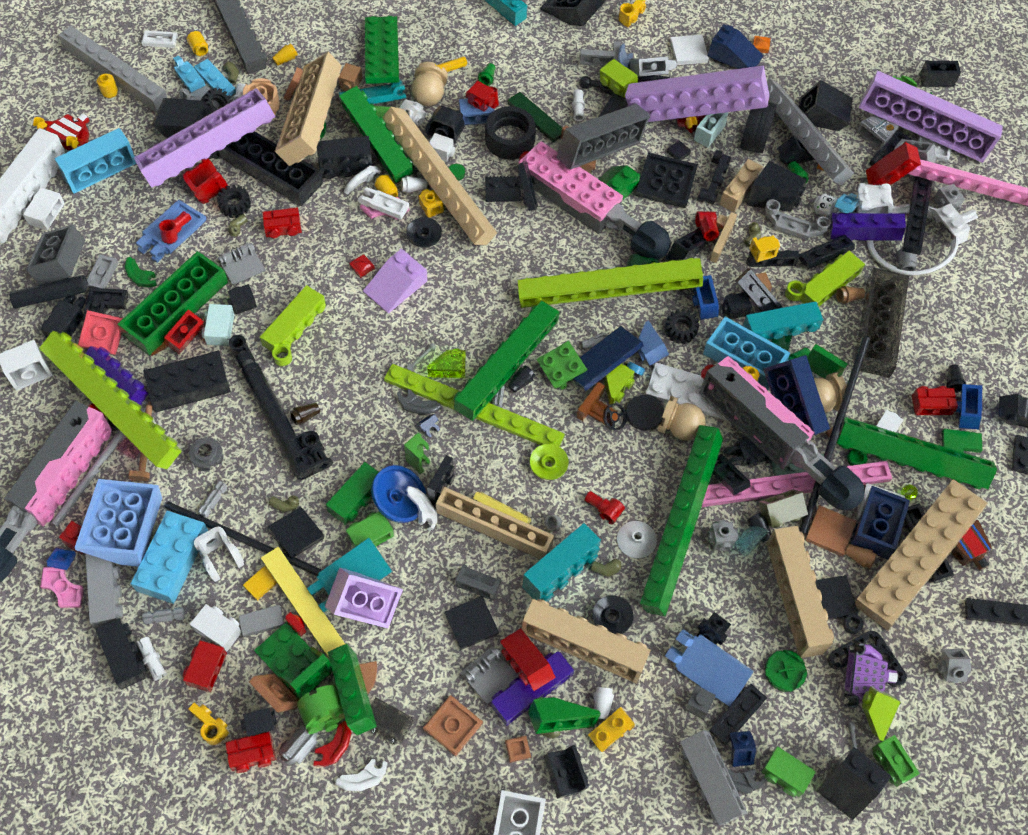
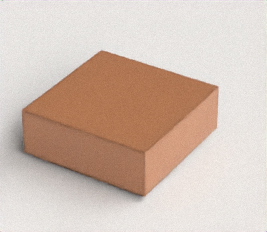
M526 736L505 740L510 763L531 758Z

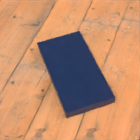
M622 326L618 327L580 357L587 371L572 380L587 391L644 346L643 342Z

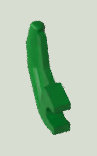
M132 257L126 258L124 267L127 276L137 286L148 288L157 286L156 280L150 281L151 278H156L154 272L141 270L135 259H132Z

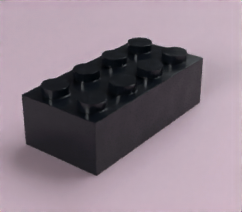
M219 350L143 370L150 402L155 413L231 392Z

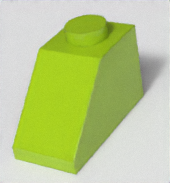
M870 686L869 691H866L863 696L862 708L872 734L879 740L884 741L901 702L895 697Z

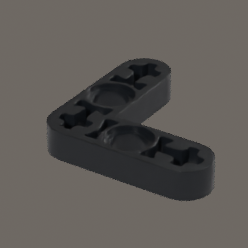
M868 631L853 639L858 642L861 640V643L864 644L869 640V637L871 639L875 638L876 642L869 645L879 653L886 655L889 659L887 668L893 664L894 667L890 670H895L900 675L899 681L897 680L896 683H887L892 687H900L906 682V672L878 632ZM850 641L832 651L828 656L829 666L835 670L847 667L849 648L852 645L856 646V644ZM844 653L846 654L847 657H845L841 661V664L839 662H834L835 655L838 658L842 656Z

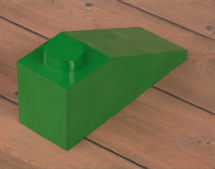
M554 697L534 699L528 711L536 734L595 727L601 715L599 710Z

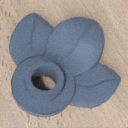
M623 43L619 48L618 61L630 69V59H633V53L627 54L625 43Z

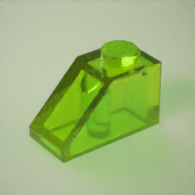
M457 348L446 350L427 366L428 378H465L466 350Z

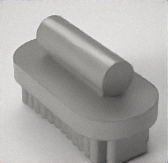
M300 725L293 736L280 749L279 754L283 757V761L288 765L295 762L300 764L317 745L318 742L315 739L318 732L308 734L305 725Z

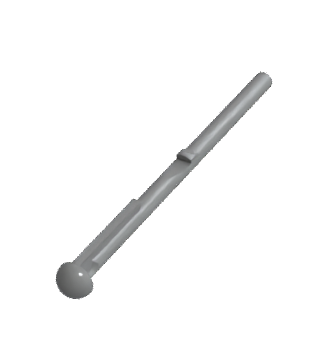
M147 399L141 404L140 410L142 412H145L146 405L148 404ZM120 430L109 442L54 517L51 524L59 526L95 475L100 472L98 470L100 465L108 459L119 442L123 444L127 439Z

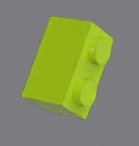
M613 59L600 69V82L613 90L615 94L625 98L628 85L638 83V75Z

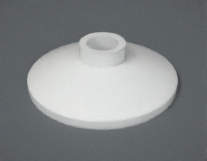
M631 521L620 528L617 534V543L625 555L632 558H644L654 551L657 538L654 530L648 524L641 521ZM640 535L641 539L637 540L634 536Z

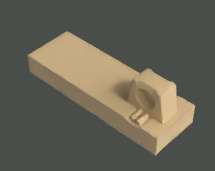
M731 212L729 217L719 215L716 225L722 229V232L714 247L710 261L717 263L738 214Z

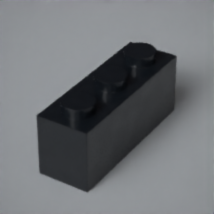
M118 618L96 628L95 630L116 685L122 690L146 679L144 672L147 669L143 660H138L137 653L140 651L136 642H131L129 635L132 634L129 624H124Z

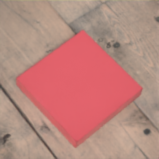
M87 310L78 345L84 349H89L90 346L96 348L103 347L110 354L115 355L122 334L117 324L123 318Z

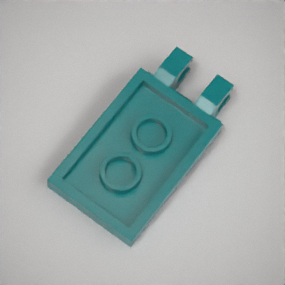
M401 79L399 83L360 89V91L363 90L367 95L369 104L406 98V94L403 92L405 86L402 84Z
M368 538L319 572L317 576L318 581L307 589L311 595H314L324 588L329 595L339 568L354 571L379 581L393 571L372 540ZM328 599L319 604V607L323 612H326L328 610L325 607Z

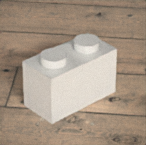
M40 188L34 195L30 205L25 209L23 216L28 225L48 230L65 203L60 193Z
M206 604L190 623L195 632L214 645L224 647L226 652L242 633L238 621L232 617L227 619L216 606L211 608Z

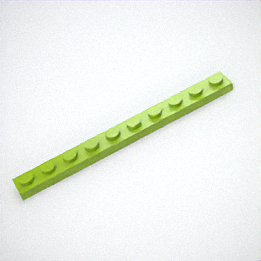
M395 364L391 365L384 378L385 382L404 390L410 389L416 395L431 401H437L441 405L454 410L453 399L459 390ZM488 403L475 418L539 445L554 444L560 447L565 437V433L491 403Z

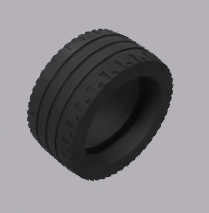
M768 101L766 108L750 109L740 148L763 154L777 104Z
M505 106L496 109L488 116L485 125V142L489 151L495 156L502 159L515 160L519 159L522 153L530 152L533 149L536 139V125L530 113L519 107ZM503 126H515L524 130L526 134L517 140H506L497 136L495 131Z

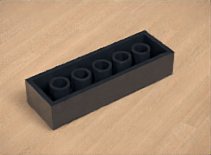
M255 131L241 136L240 140L227 144L224 149L219 151L220 158L300 206L323 184L321 170L304 160L289 166L275 152L277 144Z

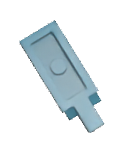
M179 55L173 58L176 65L174 67L176 75L190 93L206 86L204 80L190 62H183Z
M853 193L849 195L843 194L837 200L835 207L839 208L838 210L843 213H852L858 206L859 199Z

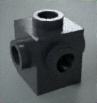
M714 612L708 620L704 618L697 628L700 631L697 637L701 634L715 645H722L728 637L725 633L731 624Z

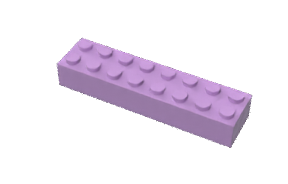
M764 66L632 83L628 85L625 97L628 106L639 105L650 114L648 122L766 108L769 100V90Z
M878 70L859 105V108L982 163L999 141L1002 134V125Z
M255 88L135 156L134 159L150 186H159L163 184L164 180L177 176L185 168L193 167L199 160L207 159L213 152L224 149L227 144L240 140L241 136L254 132L262 124L270 123L275 118V115L265 97Z

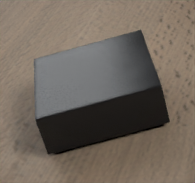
M679 140L667 149V153L674 159L683 160L691 154V150Z

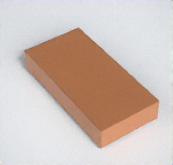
M296 68L283 99H291L303 73L302 69Z

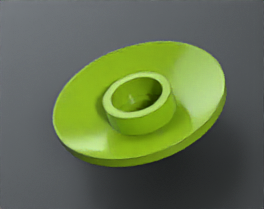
M540 445L530 456V467L533 473L541 479H558L568 469V456L557 445ZM547 462L552 463V466L548 467L545 464Z

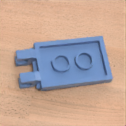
M178 200L142 232L143 236L136 242V245L139 246L138 251L145 254L153 245L154 248L150 251V254L153 255L151 259L158 263L165 254H171L207 220L206 216ZM183 211L188 213L192 219L181 228L177 241L171 244L164 243L159 229L160 222L166 219L174 220Z
M683 629L676 640L684 646H688L687 649L682 653L672 646L665 656L672 662L677 663L675 666L679 672L703 689L715 694L716 698L730 707L754 671L701 634L698 637L696 635L693 636Z

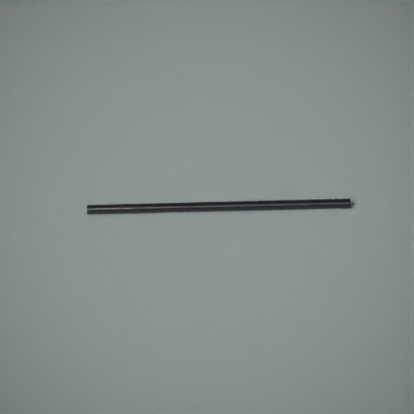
M867 336L862 337L824 453V457L829 462L831 461L870 338ZM815 481L807 505L808 515L803 517L799 530L803 534H807L819 498L818 488L820 484Z
M168 501L165 505V509L204 522L206 527L210 529L219 526L223 528L228 537L266 554L275 549ZM282 552L289 563L316 576L322 571V569L298 558L290 559L286 553Z

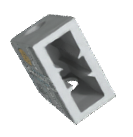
M873 115L861 121L857 132L880 150L898 131L899 126Z

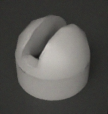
M548 515L545 518L544 524L547 530L555 531L562 526V520L558 515Z

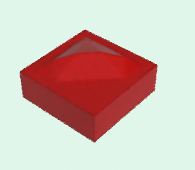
M364 254L349 263L351 269L360 278L375 269L373 263Z
M291 612L285 616L286 622L302 637L306 633L303 620Z

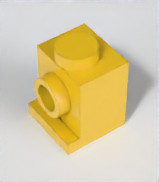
M425 189L421 192L419 204L428 218L444 212L443 202L434 190Z
M774 235L765 236L759 240L755 237L752 238L749 249L756 262L776 257L780 243Z

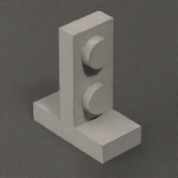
M614 41L613 51L581 49L580 65L605 66L613 59L618 61L621 42Z

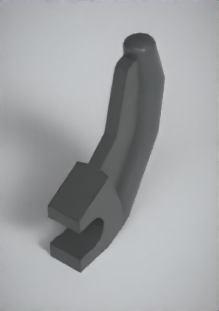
M410 389L407 390V397H402L401 392H397L398 401L406 411L423 415L432 414L442 408L441 403L437 401H422Z
M727 768L738 792L751 793L759 789L767 781L763 777L760 782H756L753 778L757 772L755 769L743 773H734Z

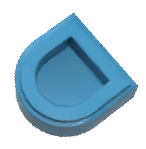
M630 361L626 365L641 376L646 371Z

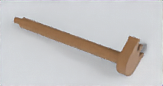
M148 400L145 413L152 417L153 406H151V402ZM142 452L140 453L139 471L129 470L128 479H131V481H149L150 473L146 472L147 457Z

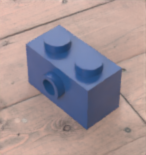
M703 276V287H694V295H692L693 305L697 306L700 320L715 318L719 314V303L712 276Z
M962 384L960 401H957L958 408L956 410L959 413V428L979 430L982 418L983 385Z

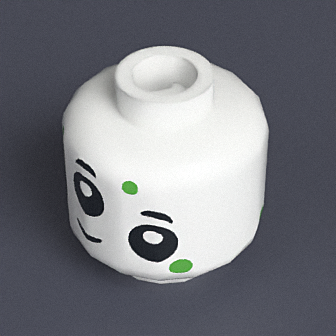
M826 193L818 196L813 205L815 213L831 219L832 213L840 212L839 208L835 207L838 198Z

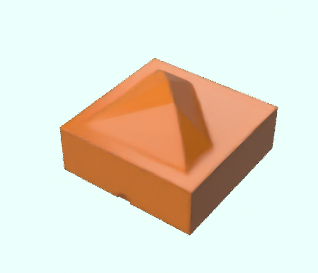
M754 36L753 45L761 53H769L771 38Z

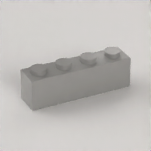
M86 554L90 624L96 629L123 617L122 605H119L122 591L120 585L117 584V578H120L119 566H116V563Z
M702 730L680 741L682 745L681 752L684 758L689 760L691 764V774L696 781L698 780L701 786V796L709 803L711 808L710 815L713 821L717 822L718 825H725L748 814L710 732Z

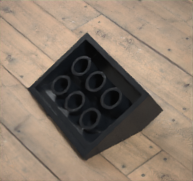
M547 0L540 7V10L569 25L584 26L606 0Z

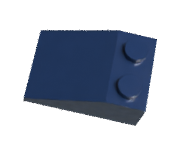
M723 24L712 39L707 56L737 69L758 66L764 55L738 29Z
M871 486L850 544L873 550V553L877 554V556L888 560L896 551L910 500Z

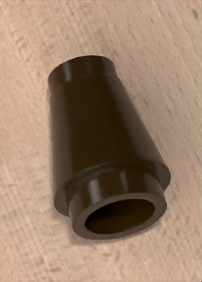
M316 402L294 407L290 411V416L295 425H303L320 413V408Z

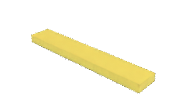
M277 547L261 557V560L329 658L328 651L345 643L280 548Z

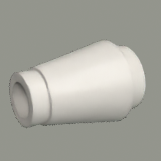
M410 176L401 178L402 192L411 193L427 189L426 179Z
M596 687L595 692H593L594 709L599 710L601 714L599 719L606 720L608 718L614 698L612 694L613 689Z

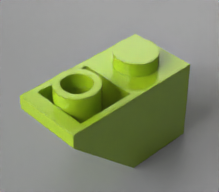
M622 363L607 374L604 379L609 405L616 402L620 403L625 395L623 392L626 388L630 389L635 382L633 379L635 371Z

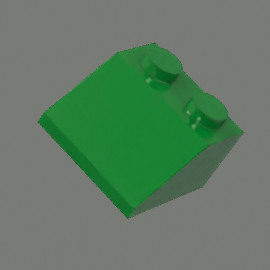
M628 165L612 166L599 180L623 195V201L638 187L640 174Z

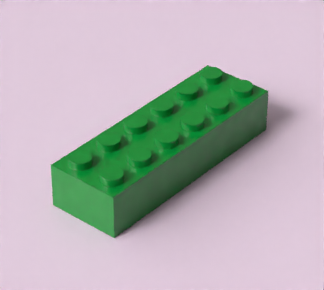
M197 251L117 324L122 335L150 356L152 352L162 345L164 337L188 310L195 314L228 283L225 270Z

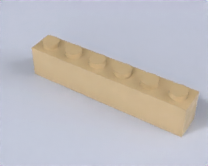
M444 487L436 502V512L540 560L549 553L553 545L554 535L449 488Z

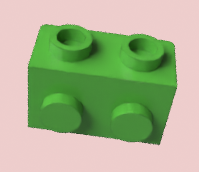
M895 735L871 748L875 760L882 764L885 771L891 776L889 781L896 788L920 774Z

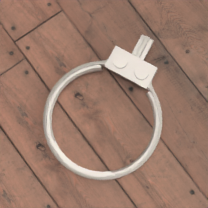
M951 203L938 209L928 207L927 218L932 219L934 217L936 223L942 221L954 236L947 257L930 269L921 271L897 269V267L887 263L878 255L873 240H867L869 252L884 268L899 274L922 275L934 272L947 265L955 257L958 244L967 241L970 230L967 223L978 218L976 210H970L960 215ZM910 204L894 206L893 213H908Z

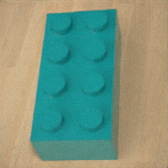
M583 523L524 573L522 588L533 599L537 601L541 599L548 602L554 596L553 592L558 588L562 590L569 583L568 579L570 577H577L583 571L585 564H592L598 558L597 554L600 550L601 539Z

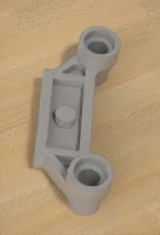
M774 199L767 201L765 206V216L775 226L774 230L804 240L818 235L823 236L831 225L830 219L825 216L819 217L816 223H811L779 211L780 203Z

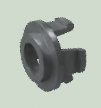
M200 438L191 445L189 450V457L192 463L198 466L200 471L210 472L211 466H214L216 463L222 464L223 462L222 447L213 438ZM202 446L212 448V452L209 456L202 457L198 454L199 448Z

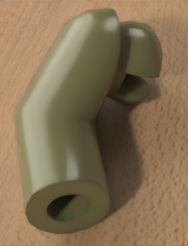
M244 214L229 223L228 232L231 236H238L241 225L248 222Z
M756 222L750 223V236L744 240V244L750 247L752 238L756 237L757 240L761 238V229Z
M291 495L288 500L282 501L273 496L269 501V505L285 513L299 506V498Z

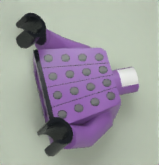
M853 640L852 643H855L856 646L854 650L849 649L845 679V690L853 694L845 693L844 697L849 698V702L845 704L846 707L856 708L859 703H862L863 696L866 691H869L870 686L884 692L885 683H896L898 674L895 670H887L888 663L882 659L881 653L875 648Z

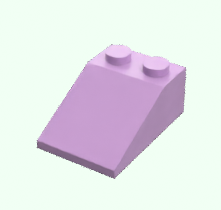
M401 248L385 262L363 292L389 314L427 282V269Z
M339 568L325 607L334 615L389 628L403 589L354 571Z

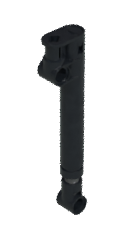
M242 335L232 336L229 339L231 352L240 368H242L241 372L296 478L304 480L329 468L333 461L331 458H327L324 452L325 448L317 432L306 431L298 436L296 435L260 365L255 362V358L245 338ZM310 441H316L314 444H308Z

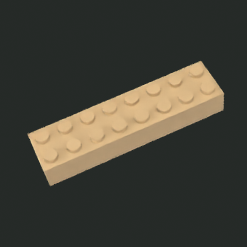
M329 51L304 66L275 150L289 166L301 162L303 158L313 155L317 150L316 147L320 140L321 131L324 128V121L327 118V112L331 99L334 96L333 92L337 86V80L342 67Z
M953 479L859 595L855 602L856 607L889 631L984 511L988 502Z

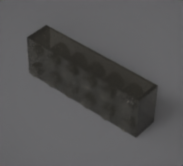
M873 268L867 279L855 353L856 359L862 337H869L870 341L860 369L862 372L890 378L897 367L909 282L908 275Z

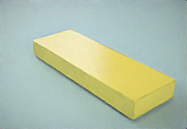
M476 492L473 499L527 524L531 522L530 517L483 492Z

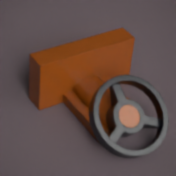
M598 382L578 408L577 418L584 421L587 415H590L606 425L610 430H620L627 421L626 411L620 404L606 405L599 400L604 393L605 386ZM612 406H617V407H619V408L621 409L622 413H618V411H616L615 409H613V408H611V407H612ZM620 416H623L622 424L618 428H614Z

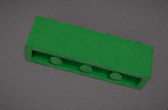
M347 643L328 651L347 726L357 736L377 727L356 653Z

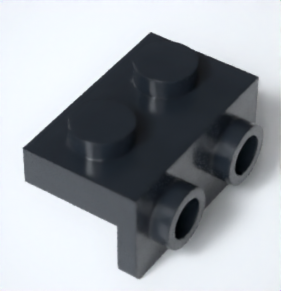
M575 745L565 750L544 755L557 799L579 794L589 788L588 777L584 772L581 756Z

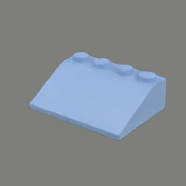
M98 479L75 545V550L120 565L139 567L147 551L162 501L159 485Z

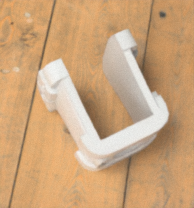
M859 183L857 213H893L890 184L869 185Z
M219 526L205 532L194 540V546L197 551L199 550L205 570L214 581L220 580V577L207 554L218 547L226 546L238 568L244 565L239 550L234 544L230 543L225 531ZM211 539H215L213 542L207 544V542Z

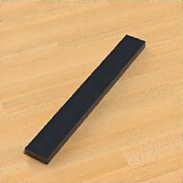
M914 177L902 246L903 252L921 254L932 180Z

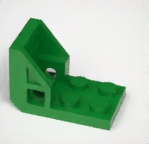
M287 622L254 650L298 699L314 690L333 672L329 659L314 647H309Z

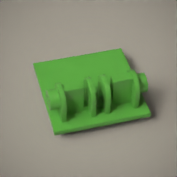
M569 341L536 359L555 389L559 387L561 390L565 389L568 381L587 371V368Z

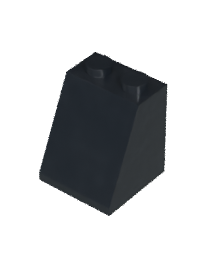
M820 80L800 97L798 107L815 127L840 131L850 123L852 97Z
M163 98L152 126L165 138H169L215 111L205 101Z
M769 161L753 183L746 205L765 208L767 201L774 199L780 203L779 210L791 212L794 207L798 208L802 201L800 197L803 196L806 187H804L806 179Z
M853 747L840 757L817 789V792L851 820H854L880 794L891 776Z

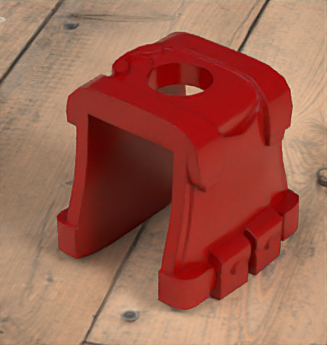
M209 158L201 159L202 162L191 171L185 172L183 175L194 196L203 204L210 202L209 199L217 196L219 192L222 193L221 189L224 188L226 190V186H228Z

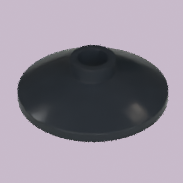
M421 217L409 223L406 235L411 244L427 248L435 245L440 240L442 229L440 224L434 219Z
M615 595L605 596L598 600L593 608L592 619L595 626L597 624L602 625L611 633L623 634L633 623V609L622 597ZM613 614L616 620L611 621L608 616Z

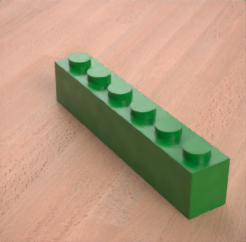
M355 86L339 95L342 107L362 136H369L370 148L394 183L400 182L401 178H405V176L412 175V167L414 166L412 160L409 157L406 158L403 147L400 143L397 144L395 142V136L392 131L386 129L385 121L382 117H378L372 103L369 104L363 90L360 91L358 86Z

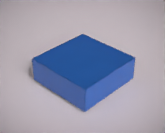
M55 548L47 560V566L67 570L75 559L76 553L75 551Z

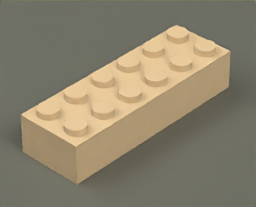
M798 526L774 529L766 545L798 655L801 658L823 655L833 644L834 634L832 629L828 627V614L821 604L822 595L815 584L816 575L814 570H811L809 564V552L805 551L804 535L799 531Z
M532 599L522 622V630L527 636L636 684L651 651L641 642L634 643L627 640V637L623 634L611 633L602 625L597 624L595 626L590 624L587 619L581 616L574 617L562 608H553L549 606L548 602L538 599V601Z

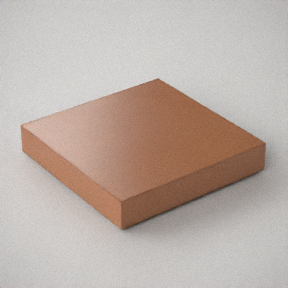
M819 505L805 541L843 557L856 520Z
M275 673L253 676L249 681L277 713L298 708L297 702L299 699Z
M450 695L426 723L423 730L456 757L481 727L483 721Z

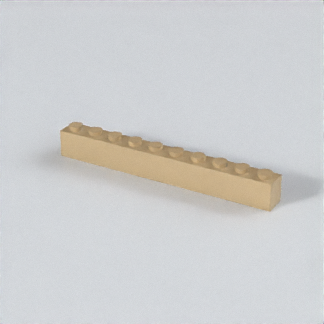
M390 107L382 117L386 127L392 131L395 139L401 144L406 154L473 244L487 245L497 234L496 230L406 111L401 108Z

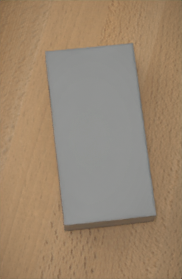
M280 605L239 616L243 637L279 628L284 624Z

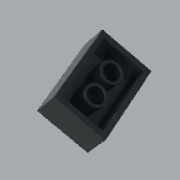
M369 136L318 141L317 154L322 178L350 177L372 166Z

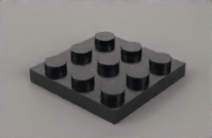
M648 152L636 196L686 208L698 164Z

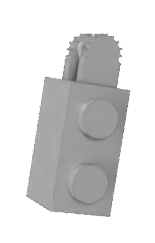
M657 56L630 59V70L638 76L669 74V70H674L677 67V62L673 59L669 60L668 57Z

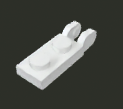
M368 187L363 191L368 197L362 195L358 198L362 205L370 206L400 220L409 208L408 202Z

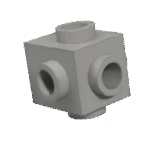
M955 184L939 188L933 200L938 208L951 203L959 211L965 198Z
M717 521L712 524L707 532L708 542L711 543L713 551L730 550L733 548L736 540H738L737 529L733 527L732 522Z
M942 649L941 660L938 661V671L948 682H967L968 674L971 673V659L964 649Z

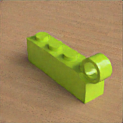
M851 251L844 255L840 254L832 265L830 263L826 265L823 272L820 274L816 273L809 283L803 284L797 280L789 282L785 290V296L790 301L800 300L803 304L816 301L819 307L836 294L838 288L846 286L861 274L865 264ZM791 289H797L800 293H794Z
M307 285L260 336L262 346L272 352L274 362L279 366H286L291 363L293 358L290 349L292 342L301 337L303 330L307 326H311L315 316L318 313L321 314L326 307L324 295ZM282 352L288 354L284 358L277 357V355Z

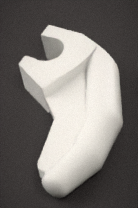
M376 166L365 168L347 183L344 193L349 194L359 184L375 180L374 175L376 173L380 174L382 171Z
M407 486L405 490L407 496L418 507V523L422 525L427 521L429 524L427 530H433L437 523V512L428 499V496L418 488Z
M372 759L360 773L341 775L340 778L336 779L335 784L345 791H363L380 783L386 773L388 763L383 761L382 767L376 769L374 767L376 760Z

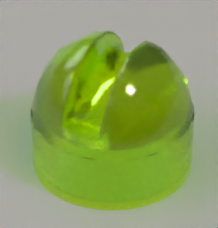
M908 484L901 490V495L912 501L917 497L918 489L912 484ZM912 489L913 492L908 495L907 492Z

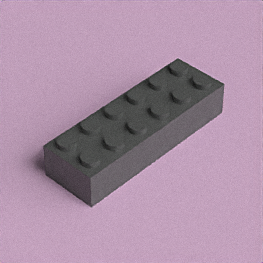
M634 104L568 127L563 132V138L556 158L571 170L639 144L650 114L639 105Z

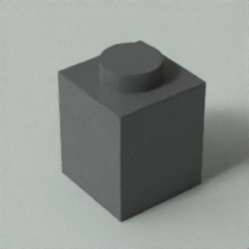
M696 685L684 710L704 720L716 695Z

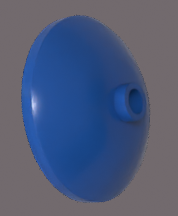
M393 465L385 467L374 477L371 487L372 498L377 509L386 518L398 523H408L418 518V507L407 496L406 487L418 488L426 495L425 487L420 478L403 466Z

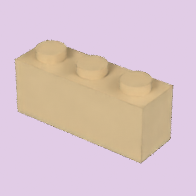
M748 159L723 192L719 205L735 213L751 191L753 183L763 170V166Z

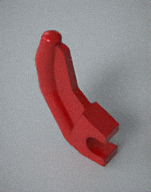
M346 721L339 724L335 737L330 743L315 749V754H322L323 759L321 761H314V767H326L337 763L347 750L352 732L347 726Z

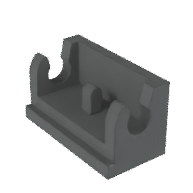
M463 564L456 578V587L494 601L502 580L499 577L496 579L470 569L467 565Z

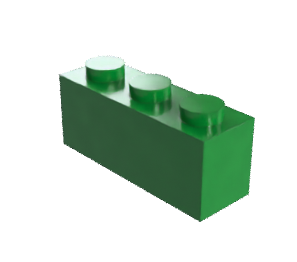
M364 462L327 502V512L344 525L349 521L353 522L358 516V511L370 503L372 482L379 471Z

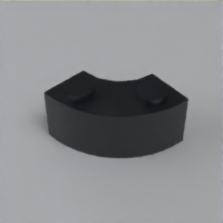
M1018 393L999 396V417L1008 425L1028 428V398L1022 397Z

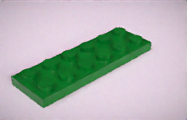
M397 16L365 17L366 84L399 83Z

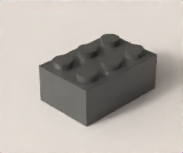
M73 224L44 232L26 270L39 285L67 279L72 275L86 240Z

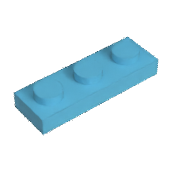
M208 59L194 66L197 73L212 89L217 88L218 90L220 88L222 92H227V96L236 93V88Z

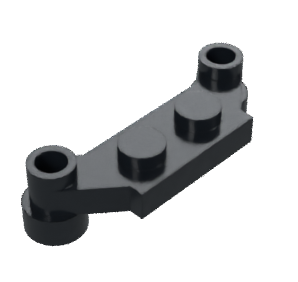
M716 149L711 162L718 165L709 189L701 188L697 198L699 202H707L712 205L715 203L717 198L715 191L717 186L721 187L724 180L722 173L726 174L731 160V156L723 154V151Z

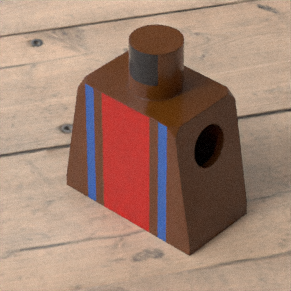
M979 520L973 523L950 553L962 566L973 562L977 569L982 571L990 566L984 556L992 550V546Z

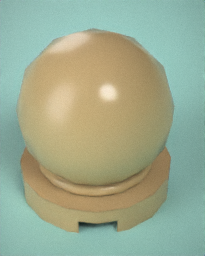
M434 62L420 63L419 67L415 69V79L411 85L412 96L421 105L430 107L442 99L448 73L445 68L442 67L440 69L435 66Z
M838 373L829 374L826 376V379L814 378L825 413L832 411V409L839 410L847 386L844 378L837 376Z
M670 396L662 416L661 425L659 424L657 431L665 434L666 430H670L673 436L680 440L690 441L695 439L699 425L706 426L704 413L695 404L683 403L679 405L677 403L678 398Z

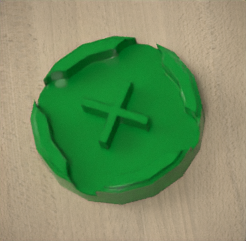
M783 650L774 652L767 659L765 676L775 689L782 692H792L799 689L805 682L807 669L804 660L797 653Z

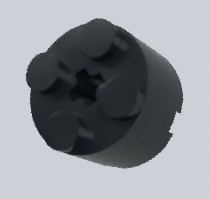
M438 106L426 124V134L433 137L434 133L451 138L453 139V144H455L465 127L463 114L449 107Z

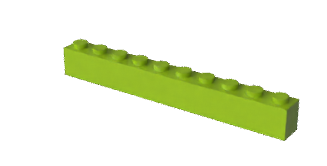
M689 258L679 261L671 260L669 262L524 278L518 280L521 308L533 307L534 305L537 306L541 301L552 305L703 287V272L700 258Z
M52 331L39 349L156 467L168 469L182 452L177 446V441L169 436L167 437L164 434L165 430L161 426L152 422L153 418L149 414L140 410L141 406L137 402L128 398L129 394L123 389H119L117 387L118 383L112 378L105 375L106 371L95 365L94 359L82 352L83 348L71 341L72 338L68 334Z

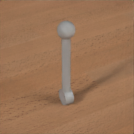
M431 343L429 348L412 364L407 365V370L413 371L414 366L431 350L436 349V345Z
M850 722L849 731L851 733L852 746L857 749L855 724Z

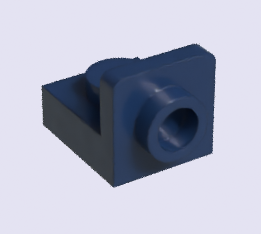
M751 731L730 733L732 766L754 765L756 745Z

